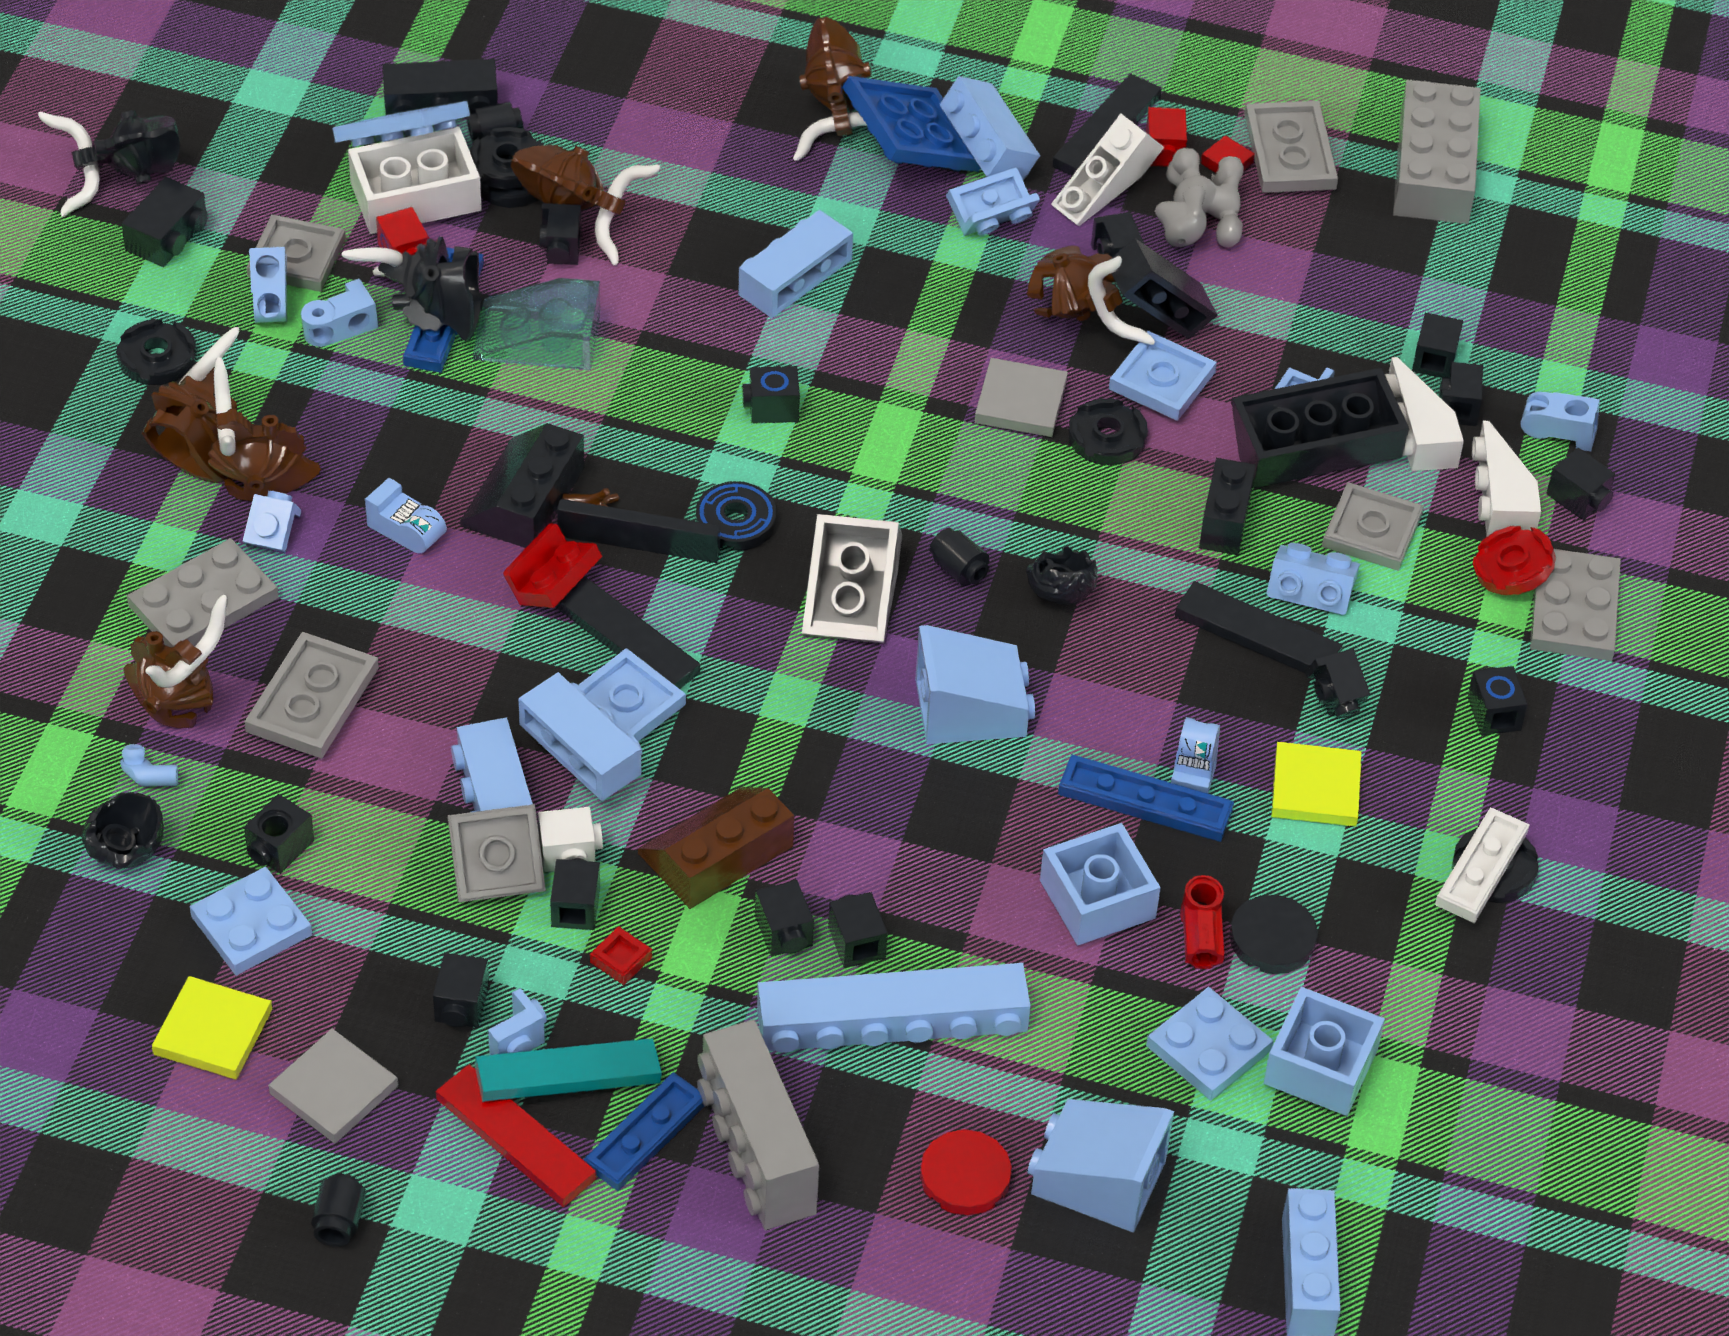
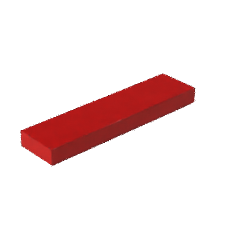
M470 1064L436 1090V1100L563 1208L596 1180V1170L514 1101L503 1099L482 1102L476 1070Z

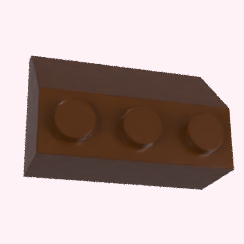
M740 787L639 847L638 854L683 903L691 909L792 848L795 815L769 788Z

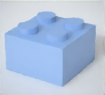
M1122 823L1043 849L1040 882L1077 946L1156 919L1161 887Z
M1301 987L1269 1053L1263 1084L1348 1116L1377 1053L1385 1018Z

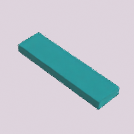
M653 1038L476 1056L475 1070L482 1102L661 1083L662 1076Z

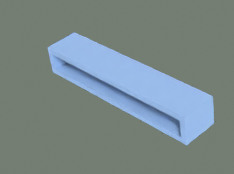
M1023 963L758 982L757 1013L761 1035L768 1051L781 1053L791 1052L796 1049H835L839 1046L861 1044L878 1046L883 1043L901 1041L919 1043L929 1039L953 1037L956 1039H967L972 1036L993 1034L1010 1036L1019 1032H1028L1031 1007Z

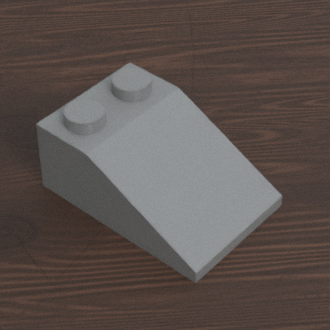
M817 514L802 627L803 636L885 643L902 542L899 522Z

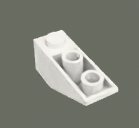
M1120 114L1051 205L1076 225H1082L1140 179L1163 150L1164 146L1124 115Z
M1392 357L1389 374H1385V377L1409 426L1402 456H1407L1411 471L1458 468L1464 440L1455 411L1398 357Z
M1483 421L1480 437L1473 438L1472 459L1473 461H1479V466L1476 467L1475 489L1482 490V496H1480L1478 503V518L1485 521L1486 536L1509 526H1521V530L1530 531V527L1537 529L1541 515L1538 482L1490 421Z

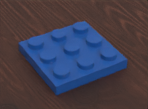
M854 76L848 77L842 88L850 98L852 106L859 112L867 124L869 132L874 135L884 150V155L890 161L898 164L911 163L924 167L950 168L955 171L978 172L981 167L939 105L943 97L937 88Z

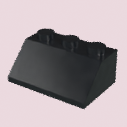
M546 423L511 438L460 520V527L526 548L548 524L552 523L557 514L560 499H562L564 493H570L585 468L584 435Z

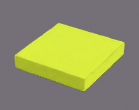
M1277 742L1271 817L1356 827L1359 811L1362 751Z
M188 976L152 1044L153 1055L237 1080L272 1011L271 1000Z

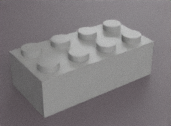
M1406 80L1400 111L1393 215L1469 224L1476 186L1481 88Z
M755 1019L703 1034V1053L697 1055L699 1069L702 1074V1079L697 1080L698 1091L704 1106L711 1105L715 1115L712 1117L718 1140L720 1142L726 1141L731 1152H728V1160L734 1177L736 1179L742 1177L745 1183L744 1198L752 1216L758 1214L764 1230L817 1215L819 1163Z

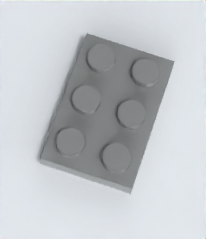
M1319 101L1246 104L1244 116L1252 151L1255 153L1254 160L1262 193L1335 190L1337 188L1338 176Z
M229 538L128 594L127 601L132 611L152 632L157 631L163 635L164 645L174 647L179 641H184L185 639L189 640L193 646L201 640L209 625L212 608L222 595L227 597L224 629L278 599L279 595L278 587Z
M1554 549L1556 556L1554 570L1544 583L1534 589L1530 649L1612 661L1616 641L1621 558Z
M302 632L244 721L245 731L322 759L379 668L378 657Z

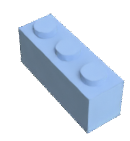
M958 76L939 105L986 177L1017 167L1022 180H1024L1040 157V154L992 83Z
M818 210L809 218L798 222L795 228L784 236L773 240L753 258H748L739 267V295L770 318H774L852 260L853 232L823 211Z
M559 672L519 697L520 726L601 801H604L641 776L642 748L637 739L629 733L625 734L618 728L607 711L602 708L598 709L593 705L577 684L569 683Z
M507 717L457 727L458 744L451 746V753L455 770H463L465 778L460 779L461 790L465 804L473 803L475 811L471 812L532 805Z
M1288 1188L1282 1216L1287 1336H1334L1340 1314L1334 1190Z

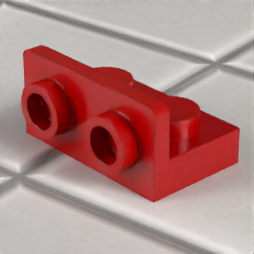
M550 523L504 570L503 575L519 605L555 608L601 559L602 555L596 543L567 542L558 524Z

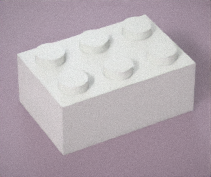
M460 127L348 149L351 185L370 234L377 233L376 217L413 207L421 223L482 211L480 176Z

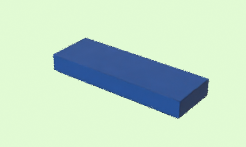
M674 1072L671 1073L583 1160L596 1170L597 1177L619 1191L705 1107L700 1092Z

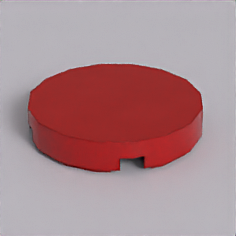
M1509 526L1493 532L1481 541L1477 547L1478 553L1476 557H1473V566L1479 583L1488 591L1500 595H1519L1534 590L1544 583L1554 570L1556 556L1549 537L1541 530L1530 527V531L1521 530V526Z
M963 1129L947 1132L931 1142L923 1153L920 1179L925 1194L930 1199L933 1198L936 1202L940 1203V1208L954 1214L974 1215L987 1212L995 1207V1203L1002 1196L1003 1198L1009 1191L1012 1166L1007 1151L996 1139L982 1132Z

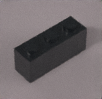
M495 59L382 64L385 115L467 101L469 112L475 113V108L498 104Z
M1136 238L1111 258L1113 259L1117 256L1122 258L1120 267L1116 272L1111 273L1121 294L1187 339L1193 337L1218 316L1200 282Z

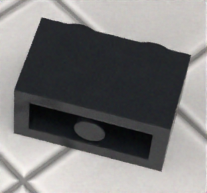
M165 177L121 223L125 251L164 268L174 256L182 252L185 244L193 235L205 227L208 213L206 211L204 193Z
M1216 457L1203 516L1199 549L1239 556L1256 464Z

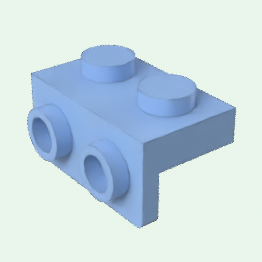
M1017 167L950 189L946 194L964 236L977 232L978 235L988 234L996 230L1000 223L1011 220L1012 224L1020 223L1033 215L1032 211L1040 201L1037 193L1029 195Z
M1289 543L1287 546L1280 545L1274 558L1267 596L1341 615L1346 614L1360 563L1352 562L1349 556L1341 553L1331 552L1327 555L1311 552L1312 549L1309 546L1300 543Z

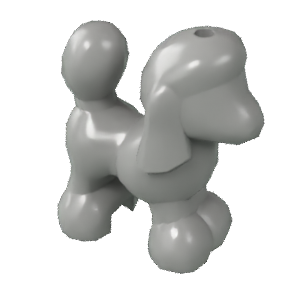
M1190 148L1179 149L1169 163L1166 173L1169 182L1177 186L1174 193V201L1161 202L1155 209L1158 220L1164 226L1165 239L1174 247H1185L1197 242L1206 229L1207 219L1205 213H1209L1214 218L1220 220L1216 229L1217 242L1225 248L1233 247L1240 241L1243 230V223L1237 215L1241 207L1238 185L1244 171L1241 160L1232 156L1224 157L1219 161V170L1216 175L1212 174L1211 180L1199 173L1200 158L1198 152Z

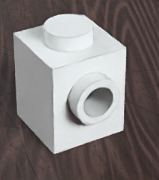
M590 807L538 812L539 841L544 873L555 871L556 859H583L595 862V850L603 849L600 823L592 824Z

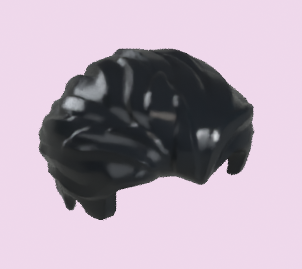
M1065 545L1057 553L1042 552L1034 563L1026 567L1028 583L1037 596L1060 605L1079 604L1086 599L1088 594H1092V591L1096 589L1098 579L1096 560L1091 561L1089 554L1085 550L1080 552L1073 551L1069 546Z
M134 792L119 793L111 800L101 803L91 812L83 827L81 838L88 855L97 860L98 863L107 864L117 869H127L143 864L153 855L164 837L161 807L149 795Z

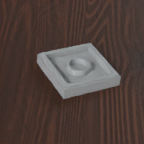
M271 215L256 248L285 247L287 256V285L322 292L346 240L345 229ZM249 261V263H248V265H247V267H246V268H247V277H251V276H250V261Z
M991 358L975 413V423L1052 437L1067 383L1068 372Z
M1347 482L1323 537L1322 547L1399 571L1422 517L1424 505Z
M535 804L447 815L458 902L546 891Z
M332 1028L269 1084V1093L335 1144L398 1087V1077Z

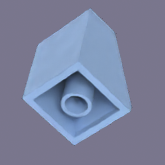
M929 625L919 626L915 680L926 744L1027 737L1028 720L1035 719V702L1033 694H1026L1025 687L1029 685L1027 662H1020L1017 645Z
M1067 1099L1061 1114L1053 1113L1050 1117L1044 1139L1048 1140L1044 1150L1036 1148L1031 1158L1027 1172L1033 1176L1031 1194L1134 1233L1166 1162L1174 1111L1166 1108Z

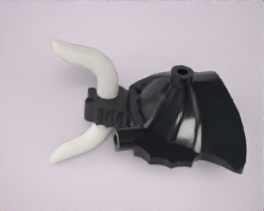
M126 111L121 113V120L114 129L110 139L92 141L85 128L73 119L44 112L38 113L41 121L49 127L68 132L73 136L79 149L72 152L74 166L77 170L83 169L85 174L83 189L65 202L61 209L62 217L88 204L96 195L100 182L98 167L108 164L119 173L135 178L137 185H144L152 182L151 174L170 172L179 155L180 138L175 120L169 116L159 115L141 118L137 116L136 111Z
M443 236L438 237L436 241L430 238L426 241L425 245L418 244L415 255H411L408 252L401 254L393 249L376 247L357 248L342 252L343 258L348 260L381 262L373 270V275L387 277L395 283L398 282L404 285L405 294L393 295L392 305L394 310H403V314L408 317L411 325L419 326L423 331L434 330L436 332L442 326L447 325L452 327L464 341H469L474 335L480 316L481 299L479 292V253L473 252L472 248L454 246L452 262L449 260Z

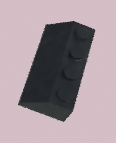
M1382 368L1232 397L1231 401L1240 461L1256 464L1252 489L1402 458L1409 432V426Z

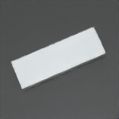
M1490 807L1437 895L1435 905L1475 923L1526 837L1529 824Z

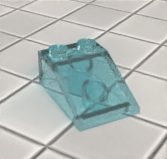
M558 278L484 298L473 360L591 370L600 319V281Z

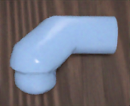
M138 744L127 745L122 749L123 759L120 761L121 768L138 785L144 787L178 786V765H152L144 757V747Z

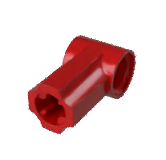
M1206 875L1195 876L1189 880L1185 887L1180 909V918L1184 929L1185 963L1193 965L1195 969H1211L1215 965L1223 964L1224 961L1221 906L1224 890L1218 880ZM1197 902H1203V903H1205V904H1207V905H1201V904H1198Z

